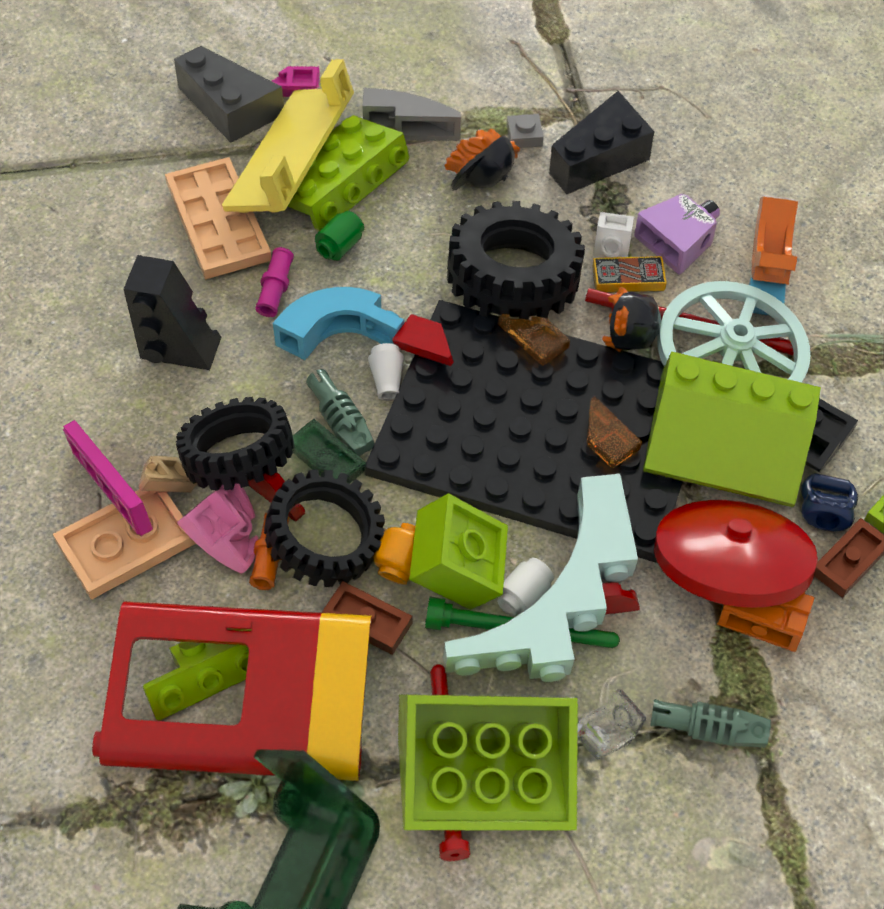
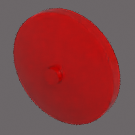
M703 500L685 504L672 510L658 525L654 544L657 563L674 583L698 597L735 607H770L796 599L812 584L818 560L814 543L807 533L793 521L770 509L733 500Z

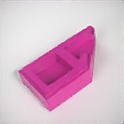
M287 66L278 72V77L273 79L272 82L282 86L283 97H290L295 90L319 89L320 68L318 66Z

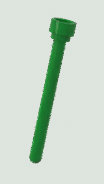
M430 596L425 629L441 631V627L450 628V624L491 630L509 622L515 617L453 608V604L445 603L446 599ZM569 628L571 642L607 648H615L620 643V638L615 632L596 629L576 631L574 628Z

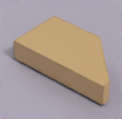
M150 456L143 467L139 488L141 491L191 493L197 483L193 484L186 476L178 457Z

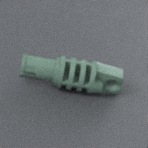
M316 370L321 378L320 382L314 373H311L306 380V384L319 400V411L336 437L355 457L370 451L375 445L374 440L367 427L366 420L349 395L336 388L326 370Z
M654 699L650 726L687 731V736H691V739L728 746L766 747L770 736L771 720L737 708L697 701V703H692L691 707Z

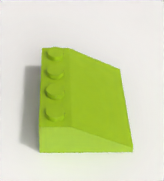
M671 351L661 375L643 471L794 507L816 423L821 387Z
M399 694L398 746L403 830H577L578 698Z

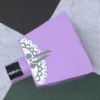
M680 194L639 212L634 237L656 256H662L663 262L680 275L712 244L717 226L716 218L720 216V210L712 200H707L698 205L687 195Z

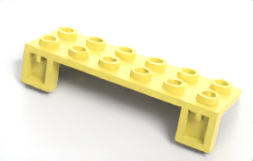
M344 59L330 61L321 75V89L293 91L224 200L222 206L225 212L269 211L275 213L286 210L354 94Z

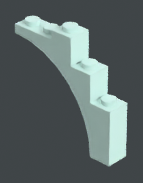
M620 474L581 477L577 494L579 513L577 542L569 562L554 585L533 606L509 622L475 636L444 642L443 660L445 673L455 672L457 675L466 676L475 674L480 669L497 667L500 671H511L521 667L522 664H527L529 679L541 678L544 682H554L571 674L575 659L569 628H574L576 631H588L596 628L598 625H602L607 606L601 580L620 582L633 576L638 561Z

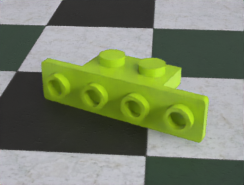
M228 628V630L251 631V630H247V629H229V628ZM180 642L169 648L178 668L145 683L143 690L155 718L158 721L163 720L246 680L249 649L243 645Z

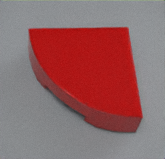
M619 583L602 584L607 606L605 615L640 610L636 591L632 589L629 591L624 590Z

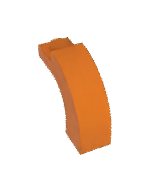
M764 196L760 198L752 254L753 280L789 285L790 273L795 271L798 257L792 256V240L798 201Z

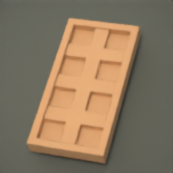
M230 157L165 174L167 186L205 280L271 261L270 248L254 212H225L222 204L238 180V175Z

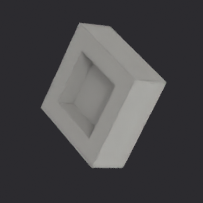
M539 114L507 116L506 126L510 141H514L515 145L519 148L543 146L544 135Z

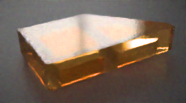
M502 314L498 318V325L542 366L570 347V339L547 318L531 316V320L510 318V315Z
M596 397L591 399L587 444L613 469L639 451L642 441Z

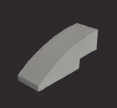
M363 88V119L403 132L405 140L460 141L461 112L426 97L406 92Z

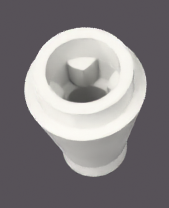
M384 343L376 345L371 349V355L368 357L378 398L384 401L394 400L399 393L404 355L395 344Z

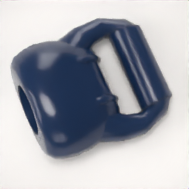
M817 473L809 475L801 485V493L804 499L801 512L806 523L814 528L832 532L844 531L850 528L855 520L854 509L858 502V493L855 486L850 480ZM812 488L820 489V490H824V491H829V492H834V493H839V494H844V495H848V496H847V497H846V496H843V495L837 496V495H833V494L822 493L821 491L813 490Z

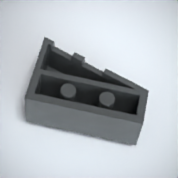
M199 46L174 58L178 88L230 143L275 121L284 107L282 86L203 46Z

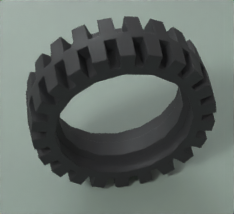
M245 397L242 402H239L238 398L230 399L227 405H224L223 402L216 403L213 410L207 407L201 410L202 416L193 415L189 418L190 423H184L181 427L182 432H178L176 436V447L186 476L193 484L197 483L198 487L205 489L209 485L210 490L217 491L222 485L225 490H233L235 484H240V487L243 488L249 486V481L252 479L256 483L263 481V474L266 473L272 476L277 472V467L285 466L287 463L286 458H291L293 454L292 449H294L291 427L281 405L277 406V403L273 400L267 402L266 398L261 397L255 402L253 397ZM256 432L264 434L256 442L238 450L225 453L206 452L218 442L235 435Z
M317 469L309 470L306 477L302 472L294 475L292 481L288 479L283 483L270 504L264 525V534H267L265 538L267 548L272 547L270 555L274 561L282 559L280 568L286 573L291 568L294 569L293 578L300 582L304 575L309 577L308 585L317 586L320 580H323L324 587H333L337 580L339 584L342 581L349 583L351 578L355 581L370 567L374 560V554L381 545L380 539L385 531V528H383L385 524L384 514H379L381 506L378 501L371 502L374 494L369 489L362 493L360 492L363 483L357 479L352 484L347 483V474L340 472L336 479L333 478V470L324 469L321 477H319ZM322 500L334 503L349 512L359 525L361 532L360 544L355 551L348 555L330 557L314 553L301 545L290 532L287 523L288 513L293 506L302 501Z

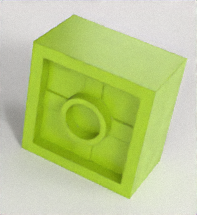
M449 493L417 510L409 580L469 610L503 595L508 525Z

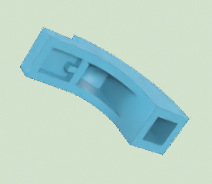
M355 287L321 289L297 299L273 322L275 346L306 360L321 341L338 333H358L381 344H394L392 339L404 324V319L392 311L382 309L381 295L375 292Z

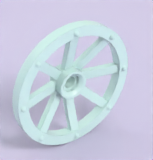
M730 281L702 283L680 293L672 300L663 314L660 331L657 335V346L664 367L671 351L676 352L673 343V329L716 338L682 354L703 359L719 352L723 356L722 364L733 366L734 361H742L745 369L761 373L753 354L755 353L790 374L789 380L803 382L810 364V345L802 324L785 304L761 289ZM715 299H732L745 302L739 318L732 319ZM701 302L720 325L682 318L679 315L690 306ZM757 307L766 312L778 322V325L753 327L750 319L754 308ZM788 336L794 352V362L759 340Z

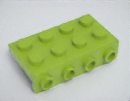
M354 115L344 119L338 127L331 131L288 207L309 215L314 228L320 231L336 214L349 211L408 162L409 152L404 133Z

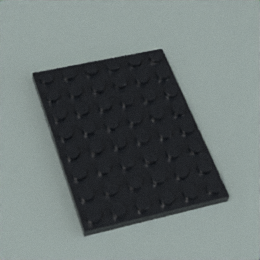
M439 300L430 320L442 324L454 363L452 366H448L414 355L399 388V393L394 399L364 466L365 475L439 498L449 493L479 510L577 539L579 529L577 494L581 477L620 474L638 558L657 563L654 553L657 528L661 520L675 509L683 483L681 480L643 471L661 375L664 369L662 362L622 350L619 352L608 346L508 319L507 322L499 321L500 316L489 314L486 318L479 315V310L468 309L461 305Z

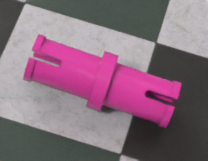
M278 247L273 249L268 270L261 277L262 289L255 310L265 317L277 315L282 294L287 291L289 286V279L287 277L294 254L286 248Z

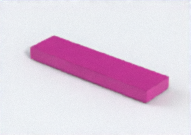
M75 420L64 425L63 431L72 454L136 534L142 536L153 530L142 500Z

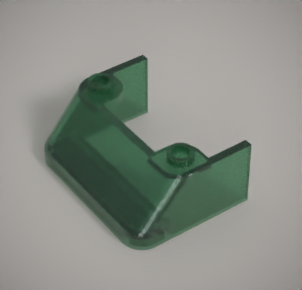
M257 749L253 757L281 779L274 795L273 810L278 821L288 828V832L252 907L244 901L230 900L219 909H347L379 837L380 822L378 815L369 805L304 750ZM180 903L177 909H218V908H211V907L196 906V905H189V904H182V903Z

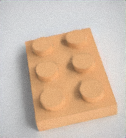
M140 489L135 491L144 504L153 530L142 536L136 534L113 504L53 534L55 542L91 600L196 544L178 525L177 522L183 516L167 492L141 491Z

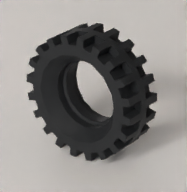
M500 201L492 202V208L487 210L482 205L477 206L474 209V216L464 213L461 216L460 225L455 223L452 228V236H450L447 282L452 284V293L455 297L464 295L463 305L469 309L474 305L480 308L479 315L486 318L490 313L500 315L499 321L507 322L508 317H519L520 323H528L530 316H537L540 321L546 320L550 310L557 314L563 312L565 302L572 304L575 299V293L578 292L585 253V245H581L582 236L580 232H572L573 223L569 220L560 222L558 220V212L551 210L546 214L540 211L541 205L534 203L531 208L521 207L520 201H512V206H502ZM502 248L522 249L537 254L546 261L536 266L512 267L496 262L485 252Z

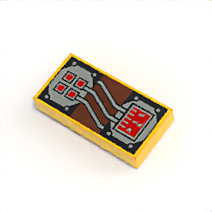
M662 256L593 258L592 268L596 290L617 292L622 287L628 292L665 291L667 282Z

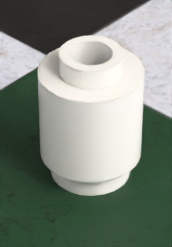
M530 558L527 562L522 561L504 580L503 595L499 596L497 600L500 608L508 615L516 616L533 606L551 588L554 575L550 568L537 558Z

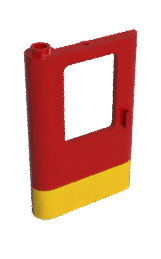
M124 601L120 607L102 728L101 731L95 732L93 738V756L99 757L101 766L359 781L362 759L361 734L372 616ZM228 628H229V629H247V630H251V631L228 630ZM144 639L230 644L248 647L249 656L240 722L236 725L126 719L123 716L134 643Z

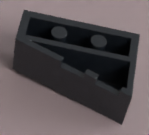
M618 90L552 144L549 174L567 195L650 160L655 131Z
M137 255L123 290L140 359L153 363L163 362L210 371L221 340L218 330H211L206 322L208 316L204 308H197L191 298L193 291L174 261Z

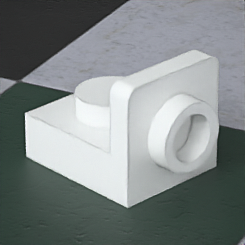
M600 212L593 253L594 258L628 257L634 216Z

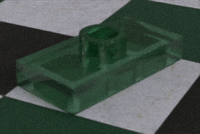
M312 419L292 435L294 440L293 453L312 470L317 469L319 476L322 475L324 469L333 470V478L336 479L340 472L348 475L346 482L350 484L365 472L366 462L317 420Z

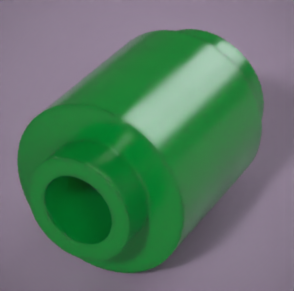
M351 211L336 214L315 235L318 253L325 259L340 260L362 238V233L365 229L362 220Z

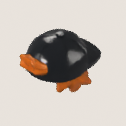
M492 128L488 131L478 130L476 137L469 138V140L462 139L457 144V149L446 159L447 163L444 165L446 170L457 173L451 183L452 190H457L468 182L483 189L493 187L501 180L505 181L514 165V158L518 157L517 152L520 151V148L515 145L514 141H510L505 135L501 136Z
M620 287L616 295L608 297L609 302L614 304V309L609 314L611 337L603 336V341L606 346L614 348L619 352L621 350L646 349L653 343L660 331L661 315L658 304L652 296L633 291L628 292L625 288Z

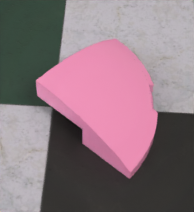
M235 484L233 490H225L222 485L218 491H213L177 522L198 546L228 568L242 574L251 566L255 558L253 553L254 544L258 540L257 535L249 539V534L252 531L251 520L255 518V513L244 488H241L240 484Z

